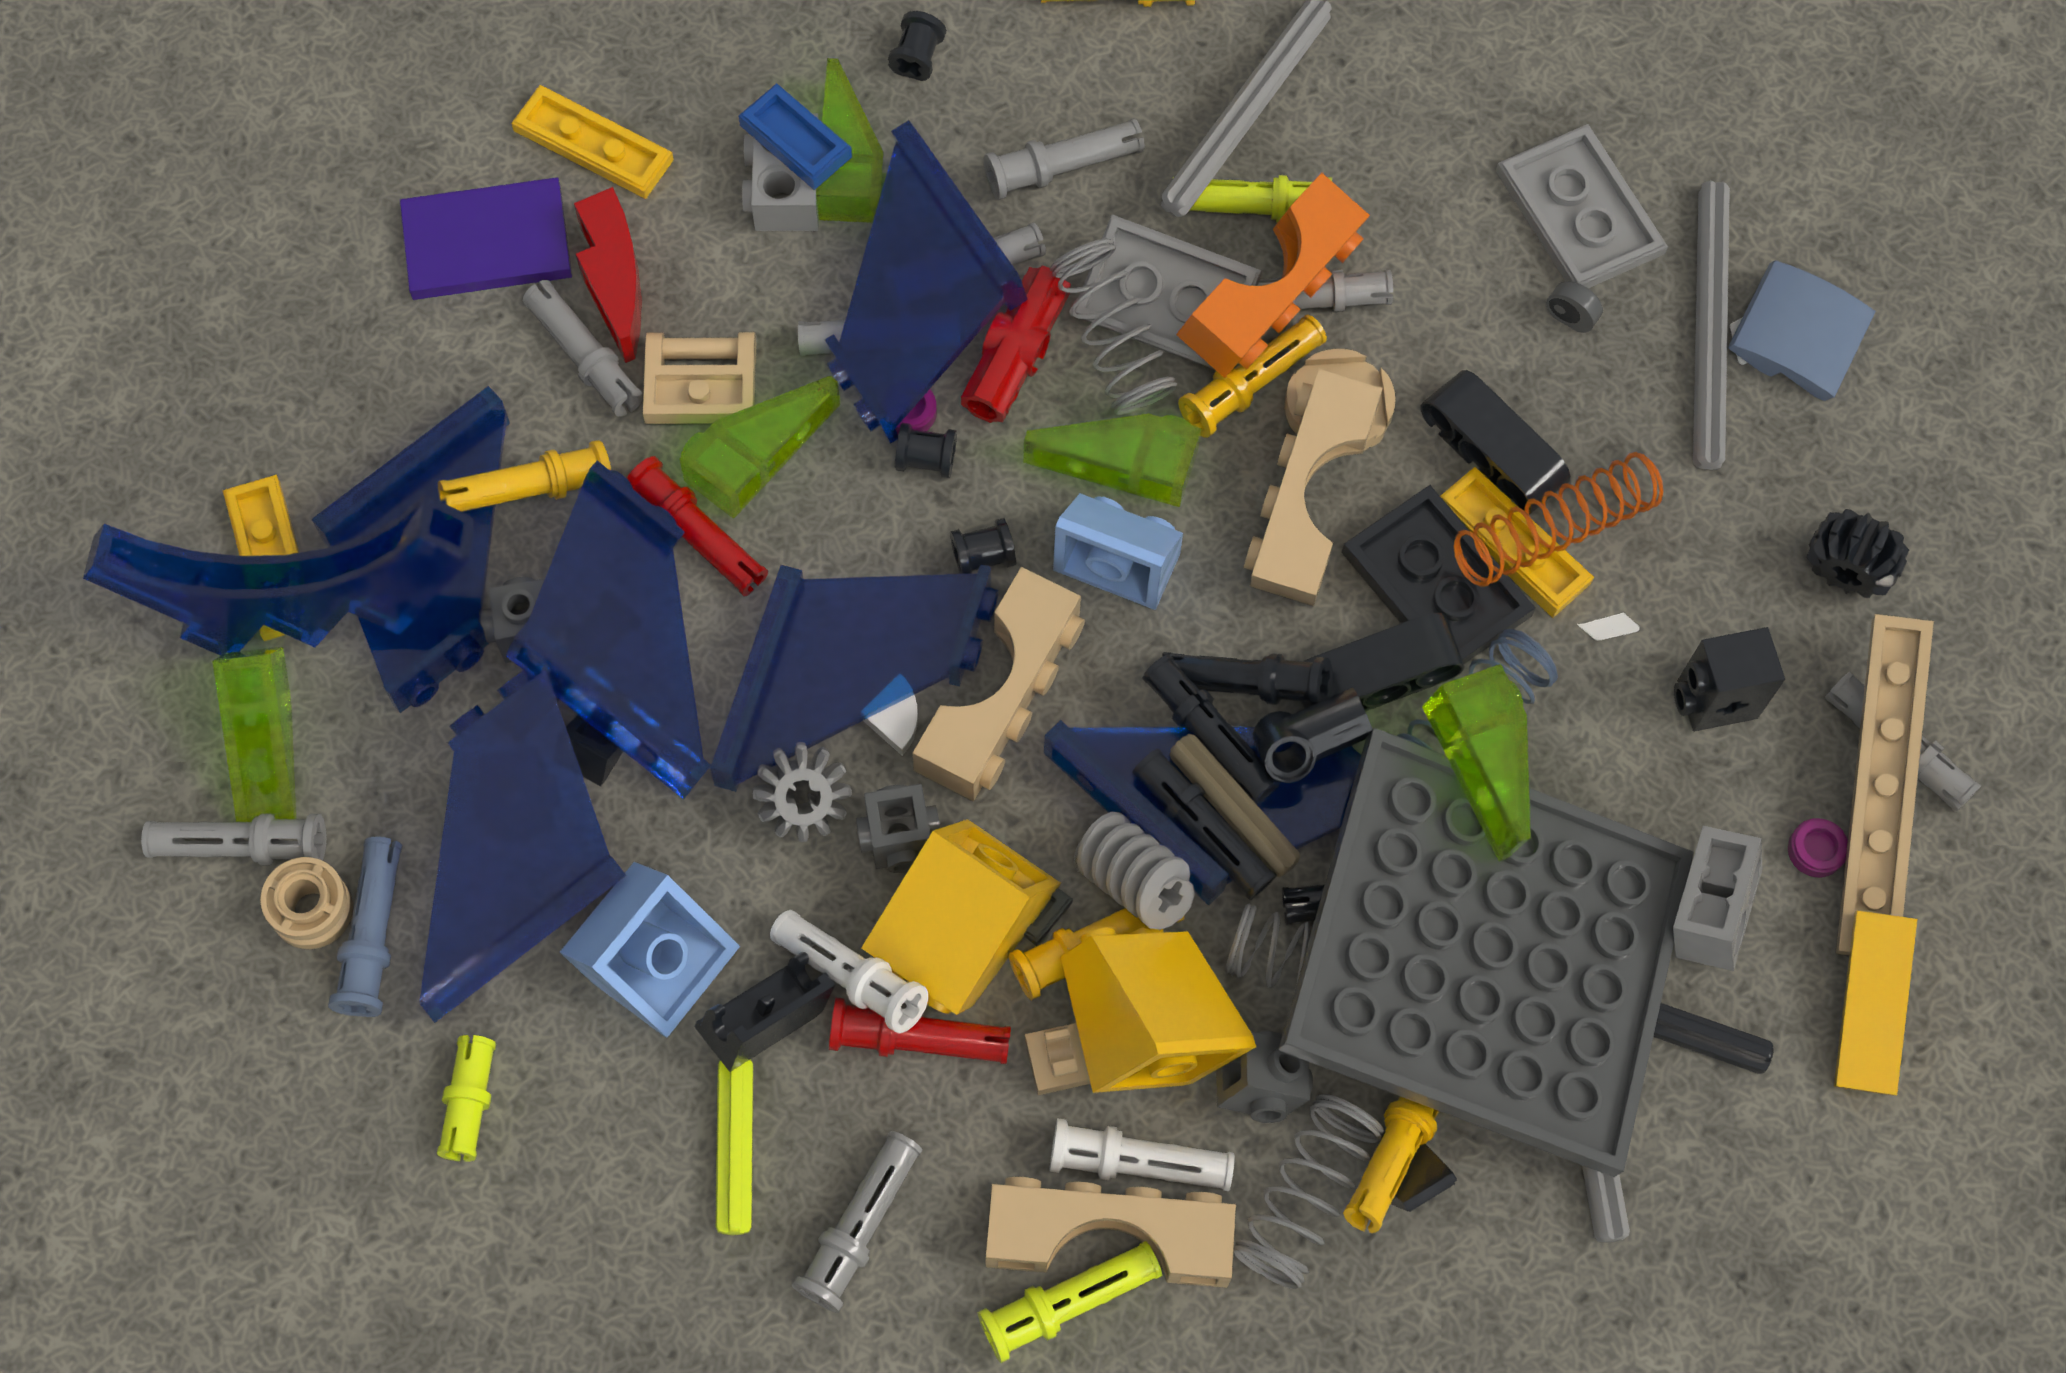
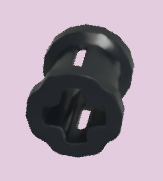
M909 11L904 14L900 26L903 33L898 47L890 51L888 66L898 75L926 81L930 78L933 71L931 59L935 47L943 42L947 30L941 20L922 11Z
M902 422L895 456L896 471L904 472L907 467L939 471L941 477L950 479L956 452L957 430L948 429L945 434L914 430L910 423Z
M1005 518L995 520V524L992 527L964 534L959 529L950 531L951 545L962 579L971 577L974 570L1004 563L1007 568L1017 564L1012 536Z

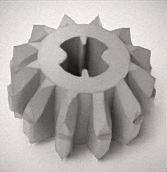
M798 742L795 746V760L789 761L786 753L781 748L773 751L775 761L780 767L778 770L768 765L761 764L757 769L758 776L770 784L754 787L752 795L755 800L768 802L758 811V816L762 822L771 821L780 816L775 825V834L777 836L784 837L792 824L797 825L798 840L800 842H807L809 838L808 825L815 824L819 833L826 836L831 832L828 821L825 819L826 814L835 819L843 820L847 814L846 809L834 800L850 797L852 790L848 784L835 783L846 773V769L841 762L824 768L830 755L828 749L820 747L812 760H807L806 744ZM806 780L810 790L817 791L815 796L809 793L807 795L809 802L796 803L794 794L787 793V790L791 788L795 791V782Z

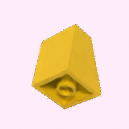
M968 819L933 830L861 949L874 958H881L888 962L892 968V973L901 979H906L909 982L915 981L925 986L928 991L927 1004L942 1013L949 1014L953 1012L958 1015L973 1007L1007 961L1009 953L1014 951L1020 943L1027 928L1035 922L1051 900L1052 894L1059 888L1061 882Z
M1143 927L1130 934L1116 935L1114 928H1099L1084 933L1080 937V944L1060 956L1093 1093L1193 1084L1256 1048L1253 1034L1188 931L1164 932L1163 929L1157 930Z

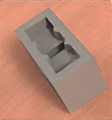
M812 113L818 118V113ZM745 134L744 163L745 166H753L752 180H743L742 205L743 212H752L755 231H818L819 187L813 190L750 134ZM780 193L789 194L788 197L782 199L772 198V196Z
M1708 826L1702 827L1673 926L1676 958L1734 971L1763 870L1761 838Z

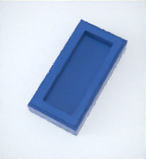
M777 83L738 116L740 126L813 190L852 158L851 146Z

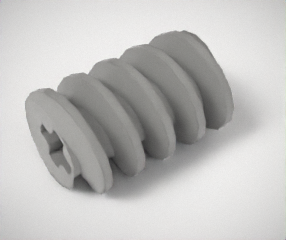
M1107 813L1091 824L1075 850L1074 864L1077 871L1090 882L1095 883L1104 893L1109 894L1110 897L1121 906H1124L1132 915L1138 917L1150 929L1161 930L1172 926L1182 919L1192 907L1195 895L1193 884L1189 881V865L1182 858L1175 857L1166 846L1159 845V842L1154 837L1145 834L1138 825L1130 823L1122 813Z

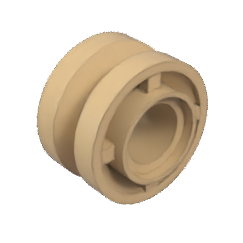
M300 857L286 861L271 872L262 888L260 901L266 920L285 942L294 947L317 949L329 945L345 932L353 914L351 893L335 869L322 860ZM312 893L320 894L318 904L311 911L295 913L296 904L303 896Z

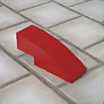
M611 187L574 203L580 229L590 247L576 253L582 279L625 363L636 359L641 332L642 296L639 269L626 216L614 188Z

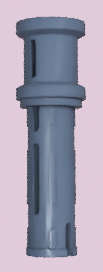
M369 837L364 841L362 867L355 898L351 930L348 941L343 942L342 946L338 948L337 960L342 964L337 993L330 996L328 1004L332 1011L340 1014L376 1017L382 1013L383 1002L378 999L383 969L390 966L391 960L389 949L384 945L397 865L402 850V844L398 841L392 842V846L389 848L391 844L390 838Z

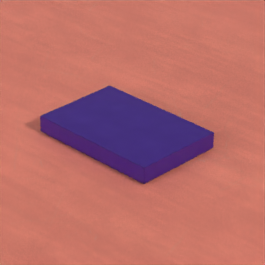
M558 177L400 199L409 291L413 300L537 283L542 280L551 281L572 278L562 192Z

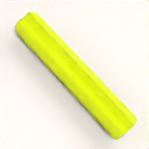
M750 1059L729 1072L720 1060L718 1063L715 1227L718 1233L742 1235L749 1233L752 1228L753 1063Z

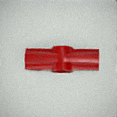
M1043 265L1039 268L1029 267L1006 312H999L992 321L983 343L982 358L961 395V405L968 409L973 416L989 423H1003L1027 375L1033 377L1036 374L1038 368L1033 366L1037 358H1044L1050 342V331L1070 293L1058 289L1060 278L1054 277L1050 268ZM1064 280L1063 287L1071 288V284Z

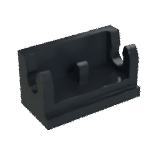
M801 952L794 956L784 968L724 1005L717 1004L705 1012L703 1018L696 1021L695 1029L729 1072L807 1024L823 1012L836 984L826 972L813 981L809 978L805 970V964L809 962L807 953Z

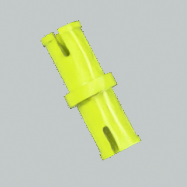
M468 1035L458 1037L451 1085L446 1086L443 1090L442 1102L447 1107L437 1155L448 1160L460 1161L461 1154H463V1160L470 1162L474 1161L477 1156L476 1147L482 1113L490 1108L492 1096L486 1090L492 1056L496 1048L495 1041L482 1036L473 1035L472 1044L469 1043L470 1037Z

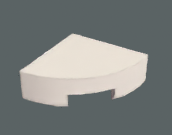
M899 675L861 712V719L902 756L914 740L918 722L916 699L910 685Z

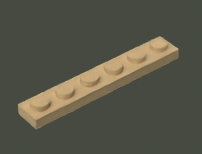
M1875 614L1872 619L1836 954L1850 955L1855 911L1903 917L1934 621Z

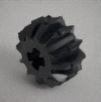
M1845 509L1843 513L1829 512L1826 519L1820 523L1809 543L1810 549L1806 558L1813 565L1812 571L1818 576L1825 577L1829 586H1838L1846 594L1852 591L1857 592L1864 598H1870L1873 594L1886 595L1891 586L1895 585L1907 564L1906 557L1909 549L1903 543L1904 536L1900 532L1889 529L1888 521L1879 522L1873 519L1870 513L1863 516L1858 515L1851 509Z

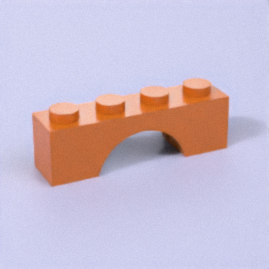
M1321 172L1289 207L1273 228L1283 251L1284 270L1282 278L1274 283L1263 286L1244 285L1224 278L1191 314L1176 335L1224 378L1238 363L1247 370L1268 347V344L1261 339L1262 336L1271 327L1279 334L1301 310L1293 303L1298 296L1304 292L1312 298L1330 278L1332 273L1325 266L1334 256L1343 263L1364 240L1357 233V230L1370 215Z

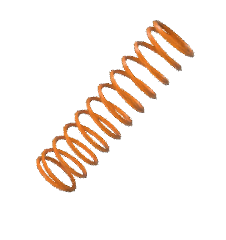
M1638 452L1629 453L1624 462L1619 460L1612 461L1609 471L1603 468H1596L1592 474V479L1585 475L1579 476L1575 486L1569 483L1562 484L1559 488V494L1546 491L1542 496V503L1536 499H1528L1525 504V511L1517 506L1511 507L1508 512V519L1498 514L1493 516L1490 526L1480 522L1475 525L1473 533L1467 530L1459 531L1455 536L1454 553L1458 566L1471 583L1480 587H1486L1490 583L1497 582L1502 574L1506 576L1514 574L1519 569V566L1523 568L1531 566L1536 559H1545L1554 551H1563L1571 543H1580L1588 535H1597L1605 527L1616 526L1621 519H1632L1638 512L1649 511L1651 508L1657 507L1663 497V481L1659 470L1644 454ZM1636 457L1640 459L1651 475L1653 496L1649 503L1641 499L1638 480L1633 470L1628 466L1631 458ZM1617 465L1623 467V476L1627 489L1637 501L1635 506H1632L1624 499L1622 489L1617 479L1612 475L1613 468ZM1598 473H1604L1608 476L1610 486L1620 500L1619 514L1607 506L1604 494L1596 483ZM1628 473L1634 482L1636 493L1631 487L1630 481L1628 479ZM1586 480L1591 483L1594 494L1599 504L1603 507L1602 522L1593 517L1589 512L1588 504L1583 494L1579 491L1581 481ZM1657 481H1658V484H1659V496H1658V498H1657ZM1570 488L1575 492L1577 501L1586 515L1585 529H1582L1573 521L1571 512L1563 500L1564 489ZM1549 496H1553L1559 501L1560 508L1568 520V537L1560 533L1555 527L1553 518L1546 508V499ZM1531 504L1538 505L1543 511L1544 518L1552 531L1551 545L1545 542L1537 533L1536 526L1529 515ZM1624 505L1633 511L1630 514L1623 515ZM1514 512H1520L1526 519L1527 525L1534 537V553L1528 550L1519 539V535L1512 523ZM1607 512L1614 516L1616 519L1612 522L1606 523ZM1496 520L1504 521L1509 527L1517 546V561L1511 558L1502 548V544L1495 531ZM1590 520L1599 525V527L1589 531ZM1573 527L1583 534L1573 539ZM1479 528H1485L1492 535L1500 556L1499 569L1493 565L1487 547L1478 537ZM1468 535L1473 538L1480 557L1489 567L1488 578L1478 575L1467 563L1460 545L1462 536ZM1556 535L1566 542L1563 545L1555 546ZM1539 543L1549 550L1546 553L1538 554ZM1522 550L1532 557L1529 561L1521 562ZM1504 557L1514 564L1512 569L1503 570L1505 565ZM1471 575H1473L1475 578L1482 582L1476 581Z

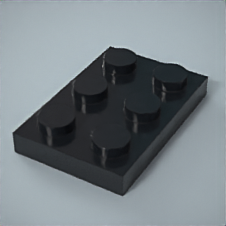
M1429 485L1345 542L1341 553L1400 623L1426 614H1445L1465 664L1487 649L1492 641L1498 639L1503 630L1515 629L1531 618L1536 607L1508 575L1502 574L1497 582L1490 583L1486 587L1477 586L1464 576L1455 558L1454 542L1455 536L1459 531L1470 530L1433 487ZM1468 535L1462 536L1460 545L1467 563L1478 575L1488 578L1489 567L1480 557L1473 538ZM1491 556L1493 565L1499 569L1500 565ZM1471 575L1476 581L1482 582L1475 578L1473 575Z

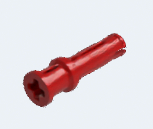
M650 456L640 462L624 480L621 489L623 494L629 499L637 498L655 515L654 522L661 529H666L667 531L674 529L729 580L744 597L754 591L750 584L754 582L759 586L766 579L768 570L754 560L696 506V494L689 487L681 488L662 470L663 463L656 456Z
M836 997L831 1023L829 1050L838 1051L841 1046L877 1050L879 1056L888 1057V1054L894 1055L895 1049L1006 1064L1011 1026L999 1027L921 1017L908 1031L897 1033L889 1029L885 1023V1018L872 1009H861L854 1005H847L844 998Z

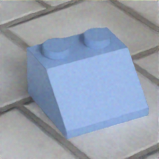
M1079 493L1061 514L1055 526L1053 571L1156 610L1179 558L1183 533L1175 530L1169 522L1159 517L1147 516L1143 518L1125 511L1120 504L1112 499L1101 496L1091 498Z
M633 862L562 948L560 953L594 985L667 1038L740 946L667 874Z

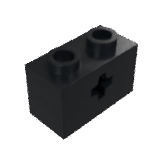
M1769 627L1701 640L1678 678V683L1674 685V699L1678 712L1681 716L1688 715L1693 732L1756 720L1760 717L1785 681Z

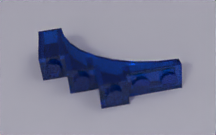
M424 494L399 517L364 536L324 549L287 555L235 556L187 550L146 540L103 524L93 537L83 579L183 622L180 634L181 639L231 661L263 625L315 648L338 622L350 612L400 635L469 562L475 518Z

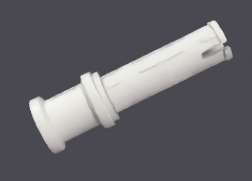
M793 910L783 912L775 920L770 932L771 940L777 945L783 946L794 955H798L801 952L807 953L809 956L808 964L823 974L826 972L833 981L846 988V994L853 1005L861 1009H872L885 1018V1023L889 1029L897 1033L908 1031L921 1018L928 1002V991L925 986L915 981L907 983L892 973L889 963L881 958L870 957L865 959L840 943L836 938L801 918ZM817 945L836 959L831 961L812 947ZM844 965L848 966L847 970L844 969ZM903 1003L907 1005L905 1009L901 1008Z
M1057 1118L1049 1171L1059 1173L1063 1167L1096 1172L1099 1175V1179L1102 1180L1116 1178L1117 1173L1229 1191L1233 1177L1235 1154L1122 1137V1131H1118L1117 1127L1107 1126L1104 1131L1068 1126L1066 1119Z

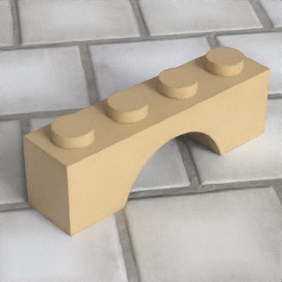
M1318 369L1313 385L1303 382L1294 410L1295 415L1303 417L1297 436L1286 434L1277 463L1278 466L1285 467L1286 471L1280 487L1269 486L1260 515L1270 519L1264 539L1253 536L1245 560L1244 568L1253 571L1251 587L1314 606L1330 558L1333 542L1326 538L1311 521L1305 505L1304 491L1311 477L1324 464L1341 456L1363 454L1379 405L1382 387L1323 369Z
M1023 567L1019 569L995 611L994 632L1006 645L1013 661V667L1008 679L994 695L982 702L961 707L940 705L913 751V767L915 772L972 801L975 800L982 786L989 790L993 788L1005 765V759L999 756L1009 739L1017 743L1025 733L1032 717V712L1027 710V707L1035 693L1044 696L1050 689L1059 668L1053 662L1062 646L1071 650L1081 634L1085 620L1079 617L1080 595Z
M1008 1177L1005 1179V1185L992 1184L986 1250L987 1268L1047 1272L1055 1255L1071 1239L1088 1231L1111 1229L1130 1234L1142 1242L1147 1241L1162 1267L1167 1283L1227 1288L1231 1281L1236 1204L1222 1203L1221 1195L1208 1192H1190L1186 1194V1200L1161 1198L1162 1191L1148 1187L1126 1188L1125 1195L1101 1193L1102 1187L1100 1185L1088 1182L1066 1183L1065 1190L1041 1188L1040 1180L1028 1177Z

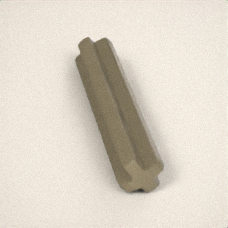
M1188 734L1177 741L1171 748V760L1193 784L1198 783L1205 791L1203 796L1232 829L1237 832L1240 838L1271 871L1277 874V877H1281L1292 870L1299 862V851L1195 735Z

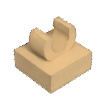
M1076 1023L1025 1034L1026 1047L1038 1095L1091 1084Z

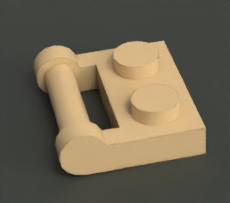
M663 332L646 333L643 417L645 424L754 423L756 333L739 332L738 337L665 338ZM665 359H737V365L664 364Z

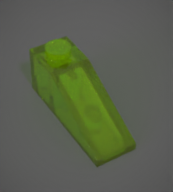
M827 58L822 122L851 146L852 158L817 187L818 218L823 221L882 223L883 205H893L894 173H885L884 151L839 60Z
M831 376L825 377L718 419L704 433L698 432L694 434L683 447L681 457L679 458L684 481L734 519L841 405L838 381Z
M1148 413L1027 430L1024 438L1023 463L1180 507L1198 453L1202 428L1192 426L1187 420L1178 416L1166 415L1160 417Z
M282 646L225 653L214 659L212 663L236 822H252L260 814H273L275 819H296L292 705L284 648Z
M1499 664L1442 684L1422 708L1498 861L1509 858L1531 838L1527 714L1523 708V699L1518 687L1508 679L1502 665Z

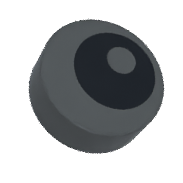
M1566 281L1559 283L1546 302L1548 311L1553 318L1581 333L1591 331L1603 314V307L1599 298L1590 289L1576 282Z

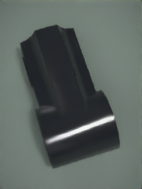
M1352 687L1294 714L1283 711L1267 714L1255 726L1253 741L1270 776L1279 782L1292 783L1306 777L1313 769L1316 761L1365 740L1373 728L1356 691ZM1294 742L1287 750L1274 752L1282 743Z

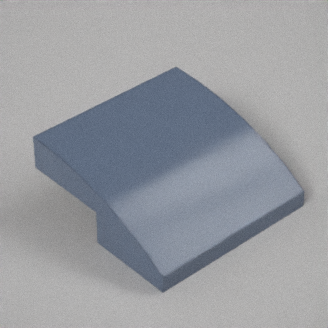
M1775 260L1769 263L1728 349L1760 372L1770 377L1782 373L1814 397L1826 401L1835 397L1876 311L1828 281Z

